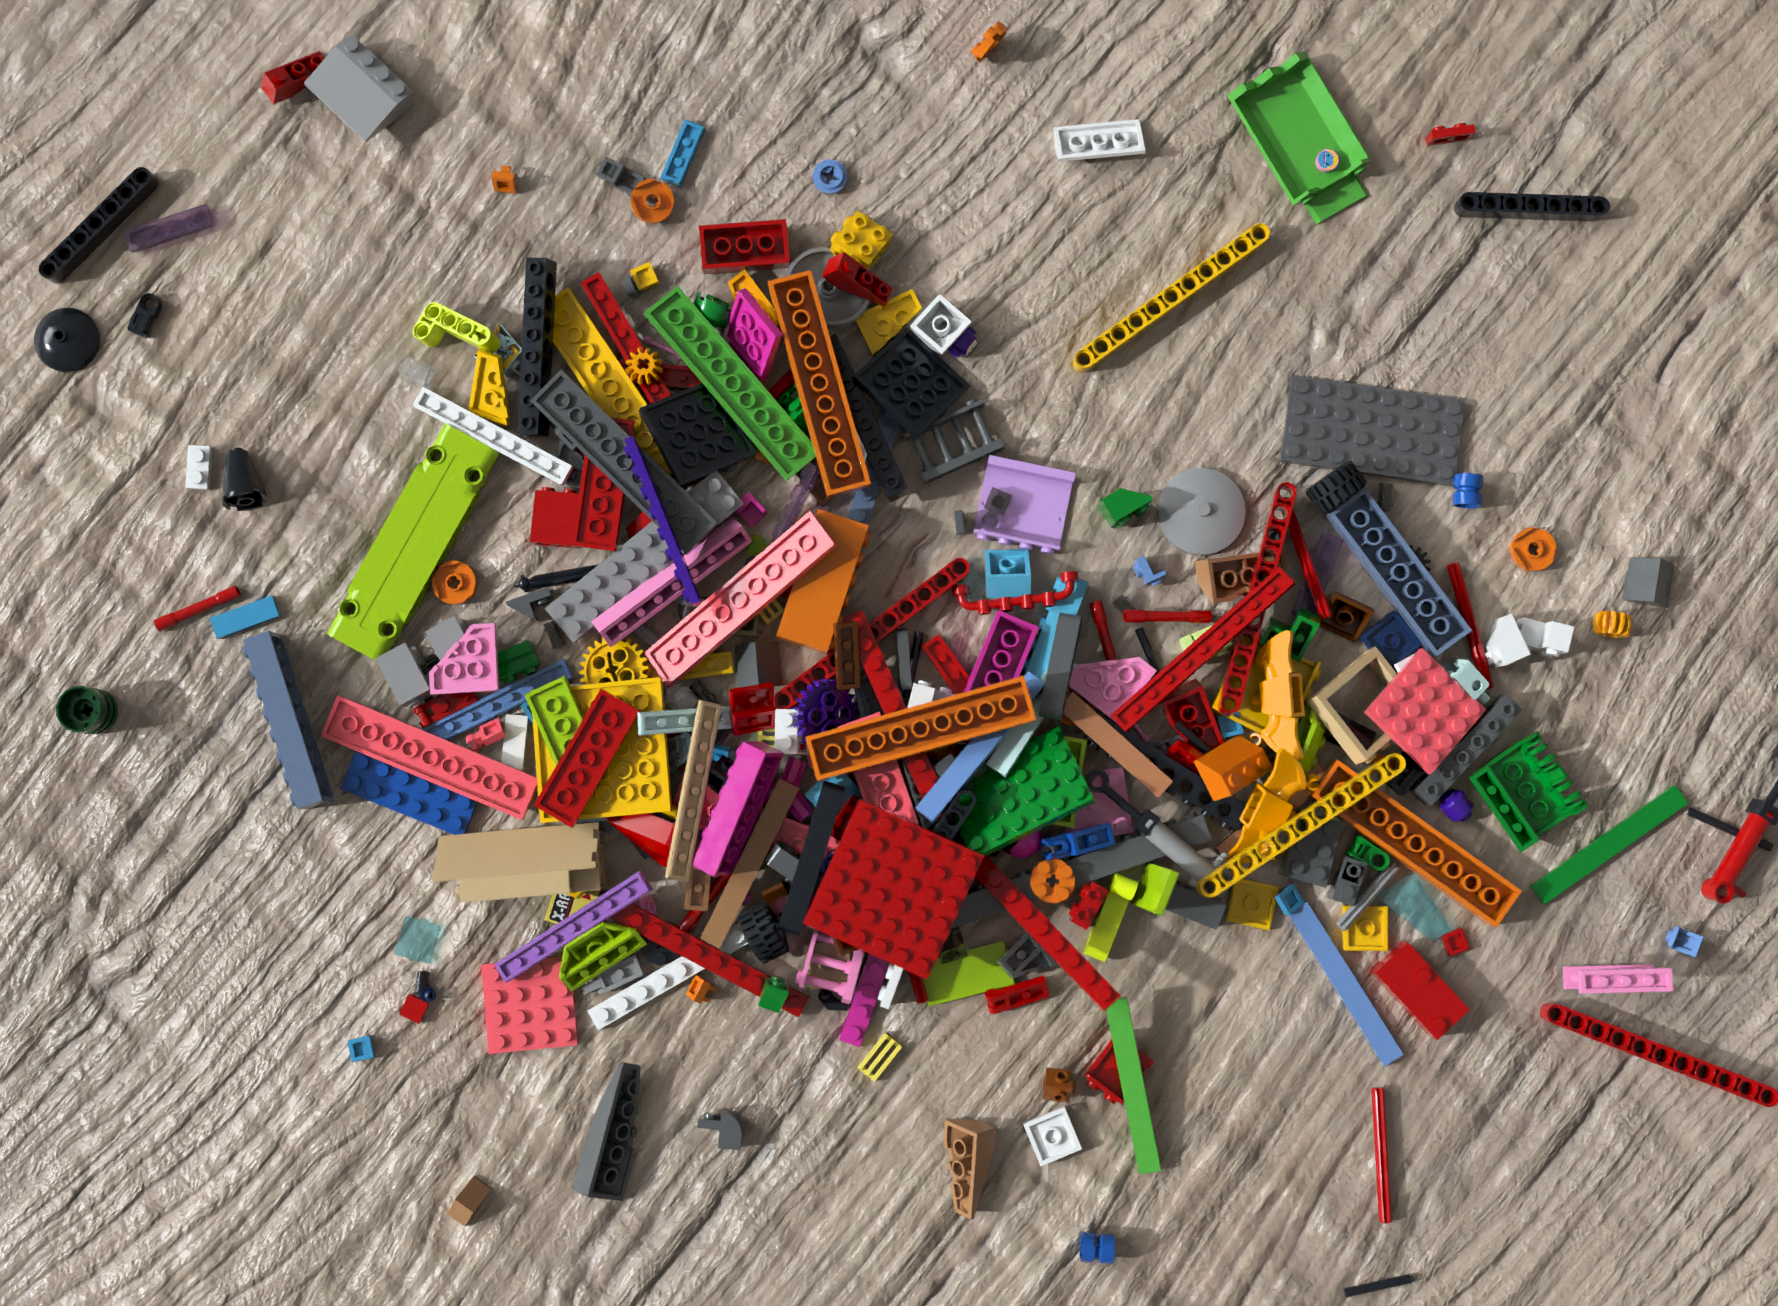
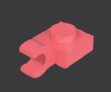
M499 717L480 726L479 732L466 737L468 745L474 743L471 745L473 751H479L483 744L488 746L506 737Z

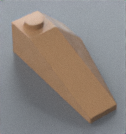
M1282 549L1277 568L1280 567L1285 572L1287 571L1285 552ZM1258 552L1195 561L1197 582L1211 604L1233 601L1239 598L1240 595L1248 592ZM1263 553L1266 561L1271 562L1274 560L1271 553ZM1264 573L1258 574V579L1261 582L1267 578V575Z
M945 1119L943 1141L945 1149L948 1148L949 1152L948 1170H952L953 1182L951 1184L954 1209L956 1213L969 1219H974L994 1152L996 1128L976 1120Z

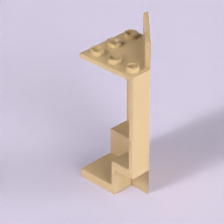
M599 822L576 824L574 828L568 825L439 836L432 882L459 880L456 892L457 897L461 898V903L607 888L604 844H600Z

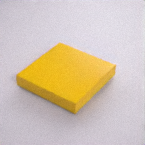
M1246 879L1239 880L1232 886L1225 920L1270 931L1276 904L1274 896L1278 894L1279 887Z
M1342 905V916L1351 906ZM1368 906L1346 931H1342V950L1389 951L1388 906Z

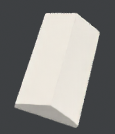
M1139 119L1054 127L1055 150L1059 162L1145 154Z

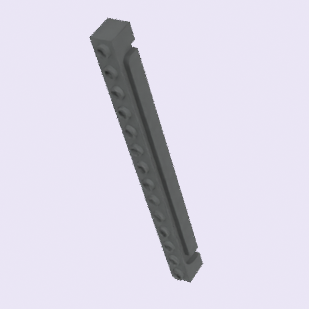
M1196 812L1184 815V820L1176 822L1175 819L1163 822L1191 847L1212 840L1203 814L1197 815ZM1133 833L1120 837L1121 841L1114 845L1073 858L1066 856L1059 860L1064 861L1071 867L1075 876V886L1166 856V854L1145 836L1138 835L1134 837ZM1028 869L1017 872V877L1009 880L1030 901L1039 899L1030 886L1031 872ZM1051 874L1050 878H1046V882L1050 884L1049 887H1054V884L1059 882L1055 878V874ZM982 884L975 886L974 892L966 894L951 929L1005 911L1006 909Z

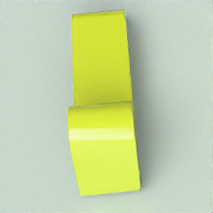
M435 302L426 306L413 329L414 337L430 348L439 344L445 332L491 353L497 351L501 344L500 338L487 327Z
M1114 873L1107 889L1108 893L1101 904L1083 954L1102 962L1106 961L1129 900L1131 901L1135 895L1138 886L1137 881Z

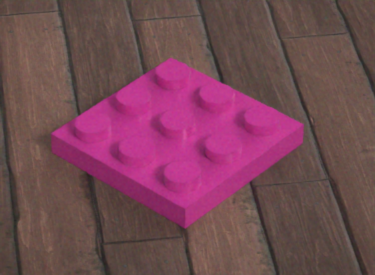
M744 288L738 290L723 336L759 381L767 379L783 334L756 302L755 298Z

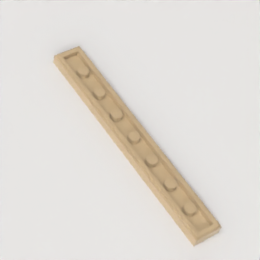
M702 700L698 701L665 878L689 882L722 707L720 704Z

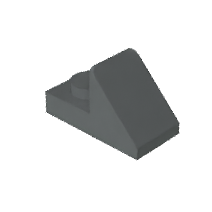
M546 587L508 600L506 604L538 621L534 604L537 607L549 603V599L554 598L552 590Z

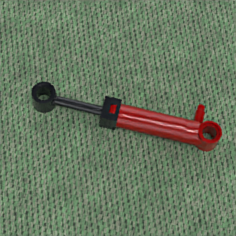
M1778 779L1765 801L1752 798L1745 810L1749 815L1712 878H1708L1702 883L1701 893L1706 899L1726 904L1733 899L1734 894L1741 898L1746 896V892L1737 886L1736 882L1770 825L1775 826L1778 822V809L1773 806L1778 798Z

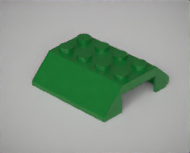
M1538 731L1515 742L1481 765L1469 777L1519 852H1523L1538 842L1540 835L1568 816L1577 815L1589 807L1584 797L1576 800L1582 795L1579 790L1565 797L1562 795L1561 791L1570 788L1573 781L1571 779L1564 781L1569 775L1558 760L1550 763L1556 758L1553 753L1538 760L1535 754L1544 751L1548 747L1546 742L1532 747L1543 740Z

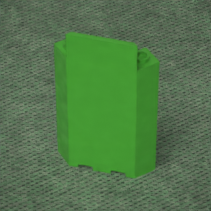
M1306 51L1295 53L1280 66L1268 68L1255 80L1243 82L1227 95L1292 205L1300 203L1305 205L1316 225L1369 195L1357 175L1367 169L1366 165L1372 160ZM1325 149L1335 151L1339 159L1335 169L1328 173L1320 171L1315 163L1318 154Z

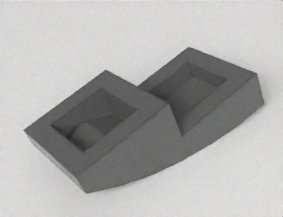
M607 156L596 173L598 178L630 196L636 185L646 180L644 176L627 169L625 165Z

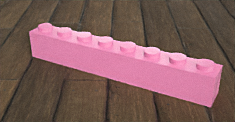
M733 517L710 532L688 555L683 553L695 584L752 542L743 526ZM674 561L591 621L610 647L614 646L682 595V591L685 588L682 581L678 582L675 577L674 570L677 568Z

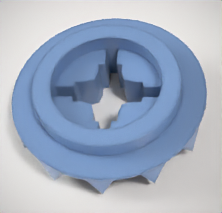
M824 160L814 169V184L823 193L833 195L835 192L841 191L846 185L847 171L836 160ZM833 171L836 180H831L827 185V178L824 175H829Z

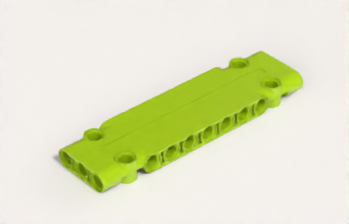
M446 423L443 425L433 445L426 450L424 461L420 462L412 473L348 588V596L340 603L339 612L327 632L329 636L375 661V658L390 651L395 640L401 637L404 624L407 625L412 619L432 583L433 575H435L438 567L444 562L477 503L479 490L487 483V476L500 455L498 451ZM441 452V459L433 461L434 454ZM475 472H479L480 479L476 482H472V474ZM351 604H355L356 610L354 614L349 615L348 607ZM393 625V627H394V632H393V634L390 635V636H387V634H386V628H387V626Z

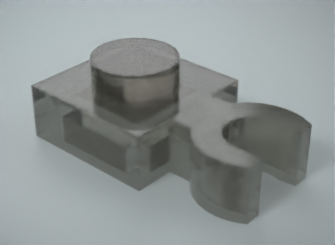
M992 487L984 505V508L989 510V512L984 514L981 524L984 525L985 520L991 518L994 521L992 528L995 529L998 524L997 515L999 514L1004 517L1013 495Z

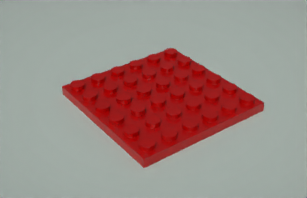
M859 798L803 924L924 979H928L984 855Z

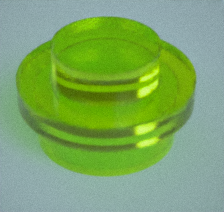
M752 535L750 536L752 542L745 549L749 555L757 557L767 548V543L762 536Z

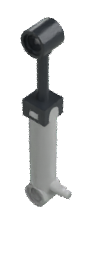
M1097 769L1086 774L1084 779L1092 793L1103 792L1135 819L1130 827L1142 837L1145 836L1196 881H1199L1202 877L1226 862L1228 854L1223 852L1211 864L1162 823L1160 818L1150 809H1144L1140 813L1108 786L1109 777L1103 770ZM1094 775L1101 778L1102 784L1100 787L1093 786L1091 779ZM1222 872L1223 879L1229 881V877ZM1206 881L1203 887L1207 892L1211 893L1213 885L1210 881ZM1227 888L1226 890H1224V891L1221 892L1220 894H1224L1225 892L1228 891L1229 888Z

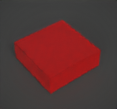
M1461 927L1440 935L1449 957L1471 949Z
M410 993L399 1015L420 1024L430 1003Z

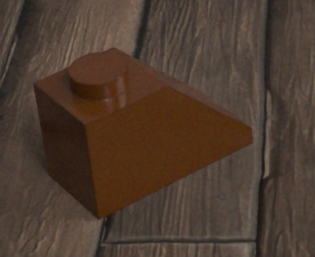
M784 881L761 892L773 914L779 913L781 917L789 894Z

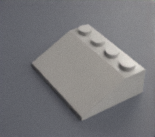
M353 34L337 44L304 82V85L365 143L414 106L413 91Z

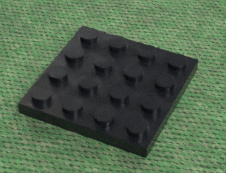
M908 328L902 331L854 374L851 379L915 439L968 391L971 386Z
M703 383L639 409L642 419L680 487L707 477L716 471L733 466L757 454L750 438Z

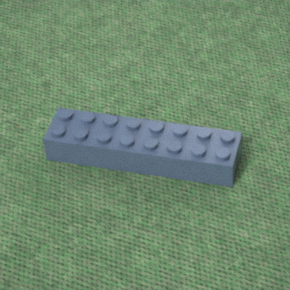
M1366 488L1325 516L1431 657L1438 656L1472 631Z
M266 631L243 639L245 645L243 646V652L245 657L249 658L251 664L249 671L252 678L256 679L258 686L256 693L259 700L263 701L265 708L263 709V715L265 720L270 723L271 730L269 734L272 741L276 742L278 751H276V756L279 763L283 764L284 767L283 778L291 789V803L297 809H311L335 801L282 635Z

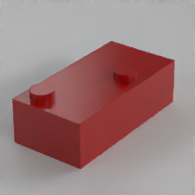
M786 219L699 226L703 274L741 272L744 269L747 271L789 268L790 266Z
M1401 941L1370 970L1375 978L1419 1026L1435 1040L1442 1037L1470 1010L1408 942Z

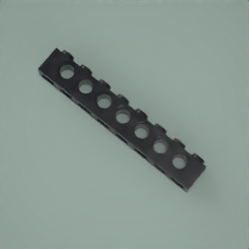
M526 257L517 429L518 434L526 436L548 437L549 419L530 401L551 380L557 262L548 258Z
M835 333L830 336L855 429L881 486L891 503L910 494V491L864 392L851 380L855 372Z
M1102 717L1145 757H1152L1153 764L1161 771L1166 768L1172 770V777L1170 779L1173 782L1165 792L1173 797L1176 793L1184 797L1182 802L1191 808L1197 805L1202 808L1200 813L1211 820L1215 816L1221 820L1219 825L1229 831L1232 828L1239 831L1243 824L1239 819L1246 806L1245 803L1232 795L1213 801L1210 795L1208 802L1201 803L1199 800L1200 794L1205 791L1209 793L1202 777ZM1086 734L1084 737L1089 739L1087 744L1099 750L1100 746ZM1108 753L1106 754V756H1108V757H1110L1111 759L1115 760V759H1114L1113 757H1111ZM1184 780H1189L1191 788L1183 792L1180 784ZM1222 803H1227L1229 806L1228 812L1224 815L1219 814V806Z

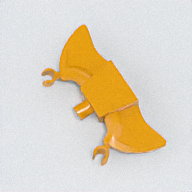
M1286 630L1271 638L1262 647L1259 654L1257 652L1254 653L1252 664L1263 670L1266 680L1260 682V692L1253 693L1252 701L1254 705H1261L1262 713L1269 714L1267 726L1261 730V734L1253 733L1250 739L1259 737L1257 746L1262 747L1267 743L1275 752H1278L1279 749H1284L1293 755L1296 760H1302L1303 752L1297 734L1298 718L1293 717L1305 716L1301 673L1291 674L1294 672L1291 661L1293 632Z
M1278 750L1273 771L1263 785L1260 783L1256 784L1239 819L1244 824L1241 836L1228 853L1226 861L1297 815L1295 811H1292L1293 805L1288 801L1295 792L1304 790L1306 787L1312 791H1316L1319 788L1317 783H1311L1319 781L1318 776L1312 773L1305 778V773L1300 763L1286 750ZM1262 844L1259 851L1263 856H1266L1269 849L1267 845ZM1246 856L1241 859V864L1250 863L1249 858ZM1276 857L1272 858L1274 861L1278 862Z

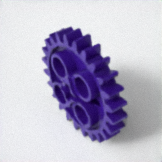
M833 679L815 680L814 685L808 684V691L801 690L803 698H796L799 706L793 707L794 710L798 711L797 715L792 716L793 719H798L794 727L800 728L797 736H804L802 738L804 743H807L805 737L825 732L826 727L828 731L855 721L857 719L854 718V715L859 714V711L854 710L858 702H852L855 694H848L850 689L838 690L836 680Z

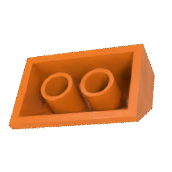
M1240 735L1234 736L1194 761L1213 801L1233 795L1273 769L1264 749Z

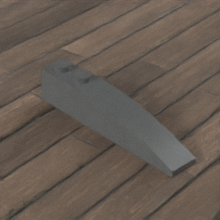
M620 1062L596 1110L584 1143L572 1190L586 1197L623 1201L635 1157V1149L632 1147L633 1137H636L637 1129L634 1127V1118L638 1114L636 1096L639 1094L641 1065Z

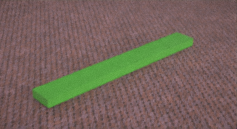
M1120 997L1106 1012L1139 1174L1161 1171V1164L1128 997Z

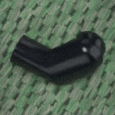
M824 988L820 990L818 994L819 1000L827 1010L848 1011V1004L836 999L831 990Z

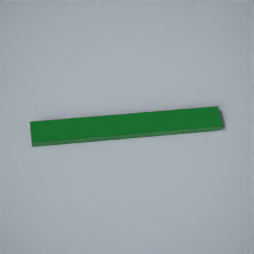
M1672 785L1530 885L1531 889L1542 904L1548 903L1683 808L1688 802L1676 785Z

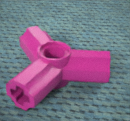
M790 756L781 779L799 787L808 763ZM777 782L771 783L763 804L768 802ZM798 790L789 810L801 822L815 810Z

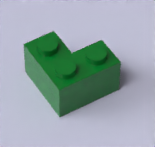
M1300 607L1290 626L1269 617L1260 634L1259 643L1265 645L1275 635L1291 630L1293 632L1291 658L1300 662L1320 626V616Z

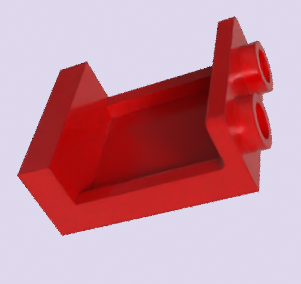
M542 487V490H535L530 542L533 545L577 549V547L571 545L579 496L576 490L563 489V492H555V488Z
M1111 1038L1084 1076L1088 1079L1086 1083L1096 1091L1100 1088L1106 1093L1104 1097L1114 1105L1116 1102L1122 1105L1124 1097ZM1138 1049L1142 1073H1144L1147 1068L1149 1069L1154 1061Z

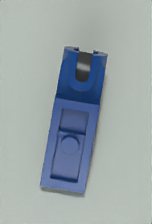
M1111 822L1088 828H1079L1040 840V846H1042L1043 850L1042 855L1046 861L1070 855L1077 856L1115 844Z

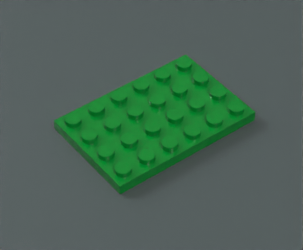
M1059 726L1029 740L1006 777L988 767L982 776L971 781L975 787L972 790L977 796V801L959 828V832L966 847L983 854L985 857L1095 803V799ZM962 794L960 796V801L964 805H969L973 802L970 794ZM953 812V818L958 823L960 817L957 813Z

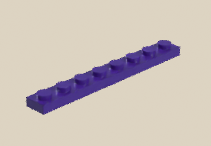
M630 436L624 439L626 443L624 451L628 459L632 458L635 466L632 467L636 479H640L642 482L641 493L645 500L649 499L651 507L648 508L653 520H657L660 526L657 532L661 541H666L668 549H665L669 561H674L677 568L674 570L677 581H682L685 588L682 591L684 599L693 606L702 604L703 602L637 439Z

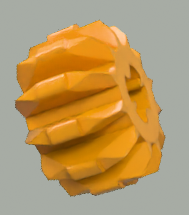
M638 348L639 354L636 355L631 352L630 356L633 360H626V364L630 366L626 369V372L631 374L630 379L632 381L638 379L639 385H642L644 380H646L648 385H651L650 378L657 381L659 377L656 373H663V369L659 367L663 364L662 359H657L659 356L657 352L651 354L650 348H646L645 353L642 352L641 348ZM642 363H643L644 365H647V364H648V367H649V368H648V369H645V368H642V369H641L640 365H641Z
M1607 610L1595 614L1592 626L1595 634L1618 639L1630 636L1633 624L1630 615Z

